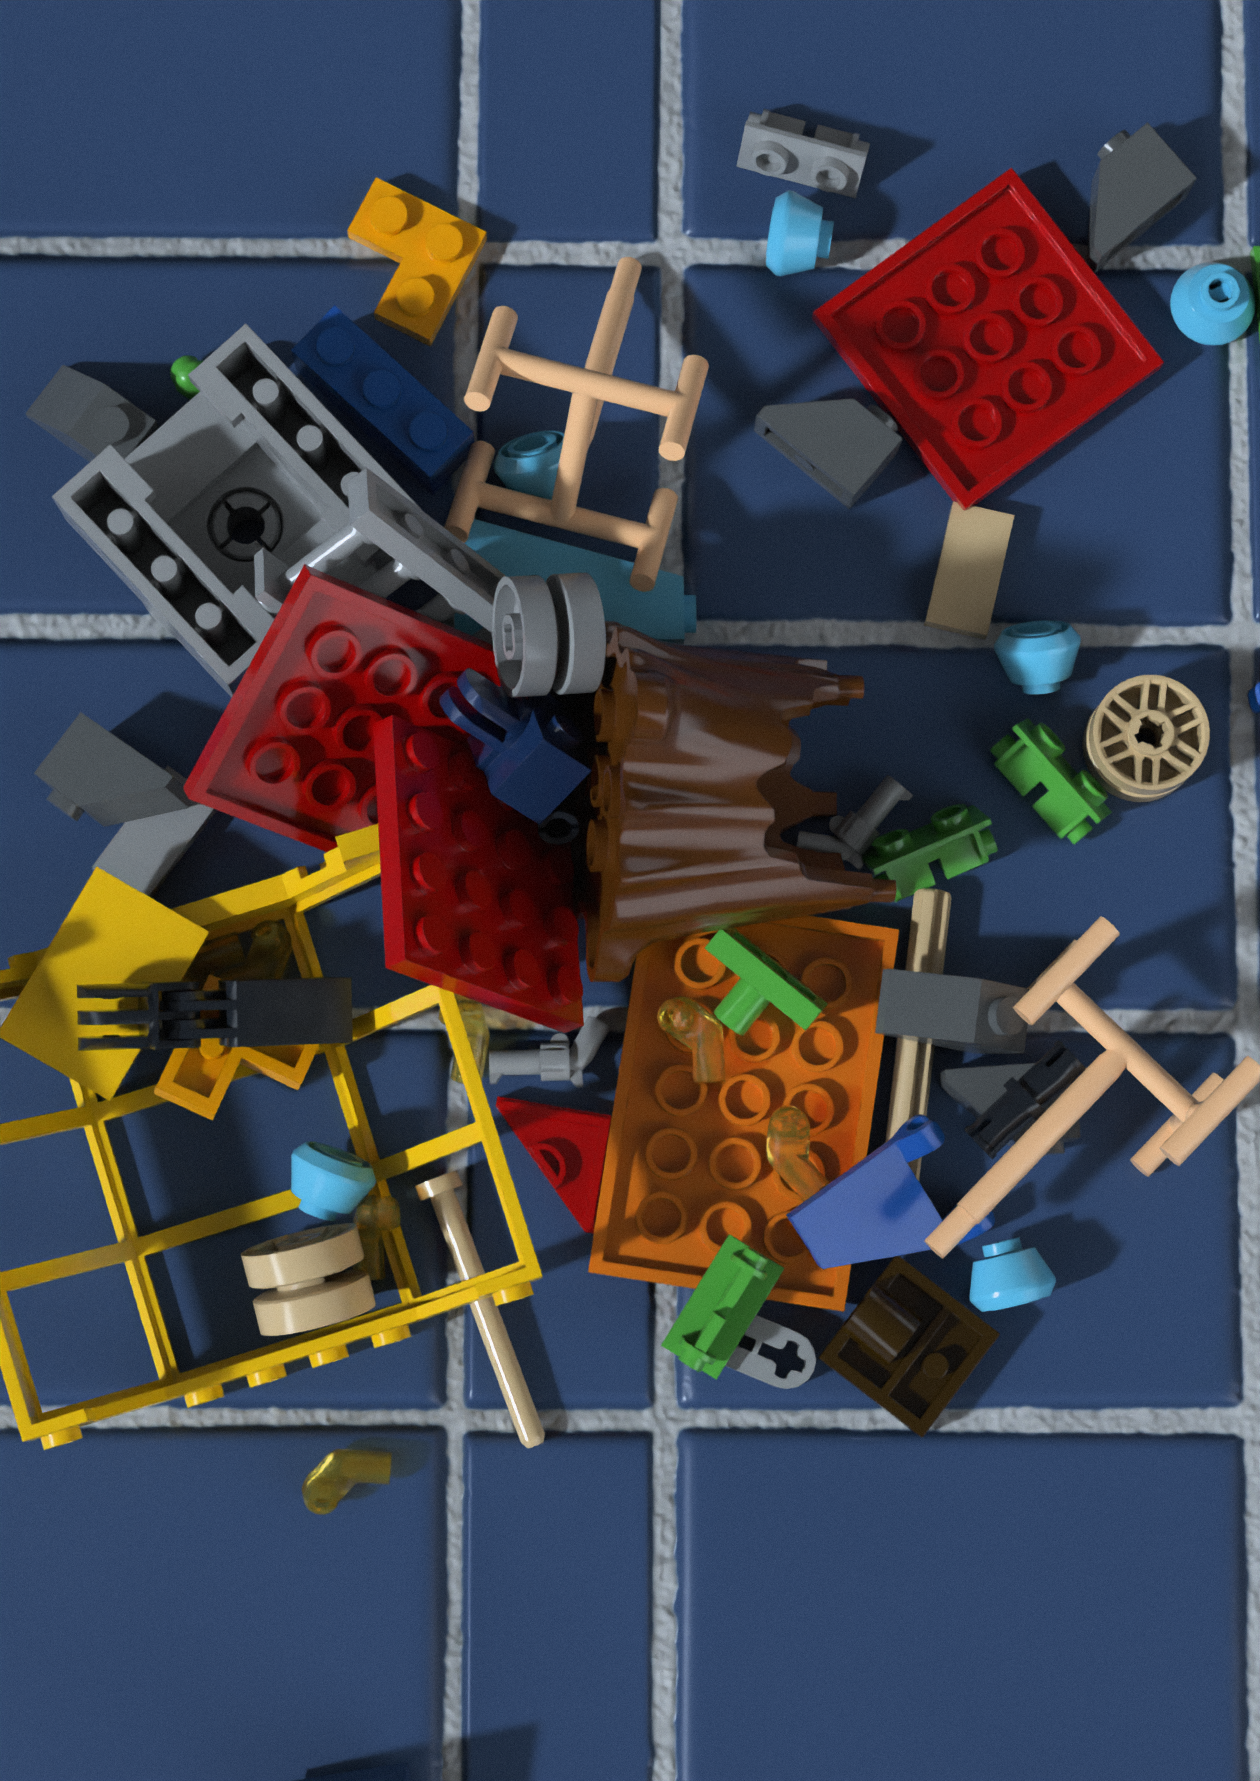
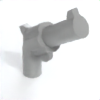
M886 775L856 814L850 810L845 818L834 816L830 820L829 828L836 836L799 831L797 847L820 853H841L842 861L847 860L860 870L863 867L862 856L880 835L876 828L899 800L909 801L913 794L892 777Z
M588 1016L570 1048L568 1037L565 1034L557 1033L552 1036L550 1043H540V1049L489 1050L490 1084H497L503 1075H541V1081H571L576 1087H583V1069L593 1060L610 1027L603 1021L593 1016Z

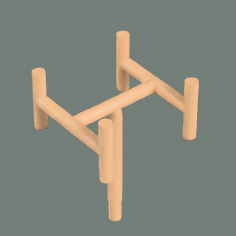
M623 257L618 261L584 368L509 349L518 321V315L515 310L507 306H498L493 310L464 397V402L474 411L481 412L487 410L490 407L500 374L572 392L552 500L487 484L486 480L495 455V449L485 441H476L470 447L444 528L465 543L468 539L477 508H482L638 548L629 582L634 589L647 592L655 586L678 496L669 488H658L655 490L645 524L577 507L587 452L593 440L604 401L666 416L667 421L659 445V453L663 458L670 461L681 460L686 452L709 364L705 358L699 355L685 357L675 391L612 375L642 270L640 262L635 258Z
M1102 916L1078 940L1074 939L1027 988L1030 990L1013 1006V1009L1023 1020L1033 1026L1057 1002L1106 1051L1100 1054L924 1240L942 1259L976 1224H979L1121 1076L1125 1068L1173 1113L1130 1159L1132 1164L1147 1177L1166 1158L1180 1166L1260 1082V1065L1251 1057L1246 1056L1225 1079L1213 1072L1191 1095L1074 983L1120 935L1115 926Z

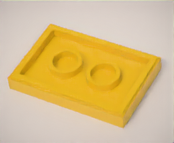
M96 866L0 1027V1038L111 1101L141 1049L78 1051V1037L139 1035L138 1024L78 1025L77 1011L138 1008V997H122L118 999L77 998V985L182 981L210 932ZM158 991L159 1011H164L160 1010V1001H162V991Z

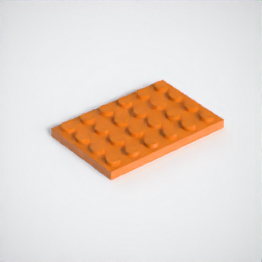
M808 915L734 927L828 1003L805 1031L770 1002L744 1036L737 1034L727 1027L713 1012L740 979L737 974L705 949L718 930L651 944L637 955L588 1273L695 1289L730 1234L785 1268L766 1300L844 1312L851 1264L827 1269L820 1268L786 1214L867 1157L884 1035L875 1033L883 969H894L899 929Z

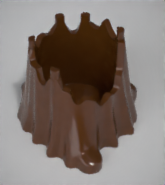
M605 621L606 656L599 687L592 693L567 695L571 701V706L568 709L574 724L584 735L585 741L582 743L592 770L581 781V794L576 802L579 833L575 839L570 841L574 865L573 910L576 920L585 919L586 965L590 982H620L629 975L637 955L653 943L697 933L851 909L853 906L867 904L868 902L895 901L896 880L873 879L872 874L845 871L841 853H820L799 848L783 842L780 834L812 816L834 817L837 815L836 792L812 791L797 783L790 776V771L800 759L801 739L797 731L789 725V721L793 718L809 716L812 709L822 707L823 705L848 706L851 698L863 699V676L831 673L827 671V660L704 648L659 641L629 626H624L614 621Z

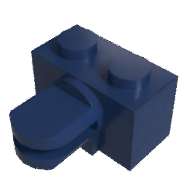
M467 668L457 679L458 687L451 686L440 697V705L454 724L471 734L467 741L476 767L485 774L491 794L540 825L592 771L582 743L585 741L584 735L574 724L568 709L571 706V701L566 694H557L552 688L544 696L512 698L505 693L502 685L499 687L473 669Z

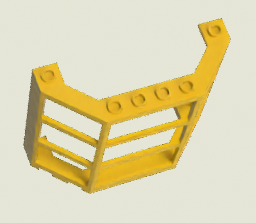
M378 824L336 836L335 839L338 847L324 853L325 862L319 864L320 870L308 875L306 866H299L281 875L175 907L171 910L210 932L203 945L284 920L301 977H323L304 912L381 876ZM48 947L7 958L10 969L0 970V1001L17 999ZM429 985L353 1019V1042L439 1005L476 1121L472 1124L380 1160L346 1052L345 1045L349 1043L320 1044L315 1056L322 1053L326 1055L356 1155L370 1163L373 1167L376 1184L368 1194L402 1303L180 1373L145 1256L297 1209L301 1199L295 1196L290 1189L139 1237L105 1122L169 1102L154 1094L157 1084L114 1097L111 1101L104 1100L99 1102L95 1092L69 1078L78 1108L0 1124V1145L84 1128L118 1240L116 1244L3 1272L0 1271V1368L22 1442L41 1439L43 1449L48 1450L82 1439L80 1427L181 1397L185 1398L187 1408L224 1397L225 1394L222 1388L224 1383L247 1377L249 1387L253 1388L287 1377L284 1364L309 1357L312 1368H316L349 1357L347 1344L371 1337L374 1348L382 1347L412 1337L408 1327L410 1324L493 1296L495 1306H500L534 1295L531 1282L542 1279L543 1276L453 992ZM239 1064L231 1082L258 1074V1072ZM482 1142L519 1262L422 1296L386 1180ZM125 1263L159 1380L42 1413L7 1292Z

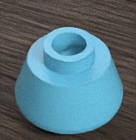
M791 190L775 198L767 242L766 266L776 276L780 277L815 269L816 257L829 259L834 221L822 220V206Z
M1206 262L1191 267L1180 276L1172 290L1170 307L1173 319L1183 334L1197 343L1216 346L1236 340L1247 330L1255 314L1256 302L1251 284L1240 271L1224 263Z
M539 431L520 436L503 445L497 454L493 467L506 488L552 500L564 433L559 431Z
M1031 621L1012 625L1002 630L994 643V651L1011 683L1022 685V690L1026 694H1047L1061 688L1060 681L1066 680L1072 675L1081 637L1069 623L1063 621Z
M307 1141L292 1152L291 1192L301 1199L298 1208L311 1216L327 1221H335L338 1213L350 1214L376 1184L372 1165L364 1159L342 1149L319 1142Z
M1020 1237L982 1246L985 1258L973 1262L969 1299L981 1312L1010 1308L1051 1295L1056 1283L1054 1274L1035 1247L1022 1249Z

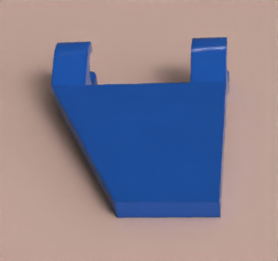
M922 1114L911 1117L888 1142L786 1214L820 1268L827 1269L932 1250L924 1240L957 1207V1203L942 1219L908 1163L931 1153L944 1143L945 1136L937 1122L929 1120ZM992 1211L979 1224H976L957 1245L973 1239L993 1227L995 1217Z

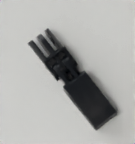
M352 977L218 980V989L200 990V981L77 985V998L118 999L122 997H138V1008L77 1011L78 1025L138 1024L139 1035L78 1037V1051L201 1047V1039L219 1038L220 1045L227 1047L353 1043ZM158 991H162V1001H160V1010L165 1011H159ZM200 1010H219V1017L200 1018ZM159 1020H162V1029H160V1038H168V1039H159Z

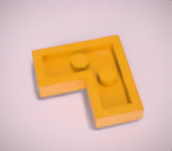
M376 177L347 230L348 237L400 263L374 311L375 319L431 347L487 241V232Z
M209 974L202 990L218 989V980L222 979ZM200 1010V1018L219 1017V1010ZM219 1038L201 1039V1047L174 1048L156 1085L154 1094L213 1121L239 1064L299 1090L320 1044L227 1047L220 1045Z

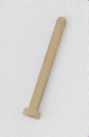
M456 1170L418 1184L415 1188L420 1201L430 1198L460 1281L462 1282L485 1274L454 1190L463 1186ZM493 1296L469 1304L520 1442L527 1449L544 1443V1429L498 1306H495Z

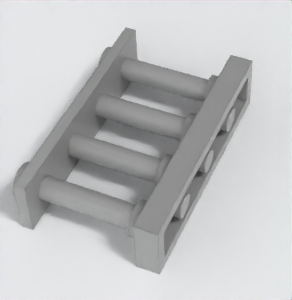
M367 467L347 482L349 522L292 567H289L264 548L254 554L255 598L269 614L276 617L304 564L327 573L365 543L368 545L376 544L394 559L357 587L386 598L411 578L423 580L439 594L415 612L441 623L445 622L455 613L467 614L483 626L482 629L472 636L493 645L492 610L495 591L499 581L507 576Z

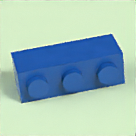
M335 305L291 350L296 371L431 494H434L466 461L470 447L475 442L474 431Z

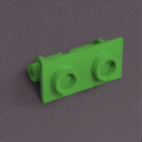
M1027 718L1012 728L1021 739L1016 742L1007 734L990 749L991 753L998 759L994 765L1023 797L1042 782L1049 791L1032 807L1060 839L1066 836L1075 845L1093 829L1085 820L1088 816L1098 824L1112 813L1104 804L1108 795L1101 784L1089 772L1081 770L1077 773L1062 757L1061 754L1066 748L1059 737L1047 725L1040 722L1035 726Z
M956 804L943 808L931 816L932 823L911 832L906 829L894 830L875 839L872 843L874 848L867 850L862 856L863 863L875 875L881 873L873 877V879L896 880V898L894 902H898L913 895L918 889L936 885L928 864L934 860H939L944 876L947 879L988 863V855L998 851L997 845L988 828L982 831L979 830L992 825L990 818L975 805L967 807L965 804Z
M729 1234L661 1346L679 1356L678 1359L697 1372L703 1371L717 1380L785 1268Z

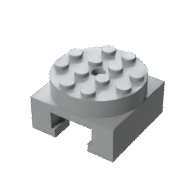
M244 324L188 374L190 382L200 392L124 459L110 444L52 496L65 520L143 602L153 618L188 650L231 698L275 619L255 598L254 554L264 548L287 566L292 567L349 522L347 482L366 467L420 508L247 324ZM245 520L261 522L265 525L264 532L260 536L263 545L261 546L257 540L250 544H241L234 539L232 540L234 528ZM365 543L326 574L357 587L394 558L376 544L368 545Z

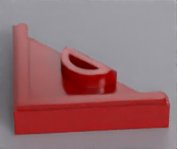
M497 1096L496 1108L583 1231L594 1234L612 1116Z

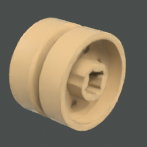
M1141 675L1127 679L1115 686L1104 697L1086 724L1083 735V755L1087 768L1107 792L1120 799L1133 802H1150L1161 799L1177 790L1198 769L1204 760L1210 740L1208 717L1197 696L1185 685L1174 679L1160 675ZM1138 733L1148 737L1153 735L1156 742L1153 745L1143 741L1138 743L1135 736Z
M343 1223L303 1230L262 1242L241 1253L249 1287L255 1289L273 1288L260 1294L253 1300L261 1335H287L321 1328L356 1317L376 1306L369 1273L359 1269L345 1270L364 1258L357 1224Z

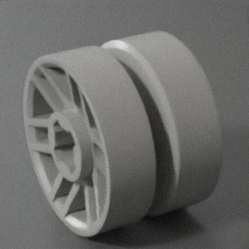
M552 574L547 578L546 582L539 575L507 576L499 581L493 601L492 641L498 677L503 690L509 697L544 696L549 693L551 688L560 695L592 693L599 687L605 665L606 630L600 594L590 574Z

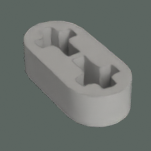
M756 1315L744 1336L755 1340L751 1351L737 1346L725 1365L771 1386L790 1389L799 1387L808 1381L815 1369L816 1356L813 1346L806 1337ZM787 1341L794 1342L798 1345L796 1356L804 1360L802 1370L800 1372L790 1370L786 1374L785 1379L774 1374L776 1363L758 1355L762 1343L775 1349H783Z

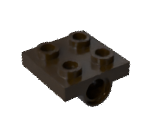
M894 1256L818 1356V1359L916 1435L923 1438L999 1337L1000 1333L900 1256Z

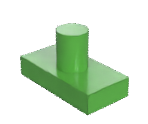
M736 928L718 930L705 947L708 952L740 977L713 1012L721 1022L741 1036H744L770 1002L805 1031L828 1005V1003Z

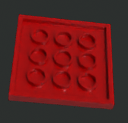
M1012 167L813 311L812 320L880 408L895 421L898 431L952 501L957 502L964 511L982 501L1153 375L1164 363Z
M304 564L183 789L188 799L328 852L338 847L335 839L336 836L378 824L374 723L394 715L470 749L467 738L471 734L450 720L440 705V697L451 686L458 687L457 679L467 668L473 669L500 687L501 683L496 669L493 645Z
M394 715L374 723L373 735L385 968L562 1033H567L584 1026L583 984L580 978L578 951L579 927L573 910L574 865L571 856V843L554 845L545 842L538 834L539 828L536 822L493 796L485 774L476 767L469 748Z

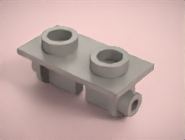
M765 108L762 114L750 111L748 121L745 124L736 167L815 187L826 192H834L856 198L870 143L859 140V133L854 132L852 134L817 125L814 138L802 135L806 121L772 113Z

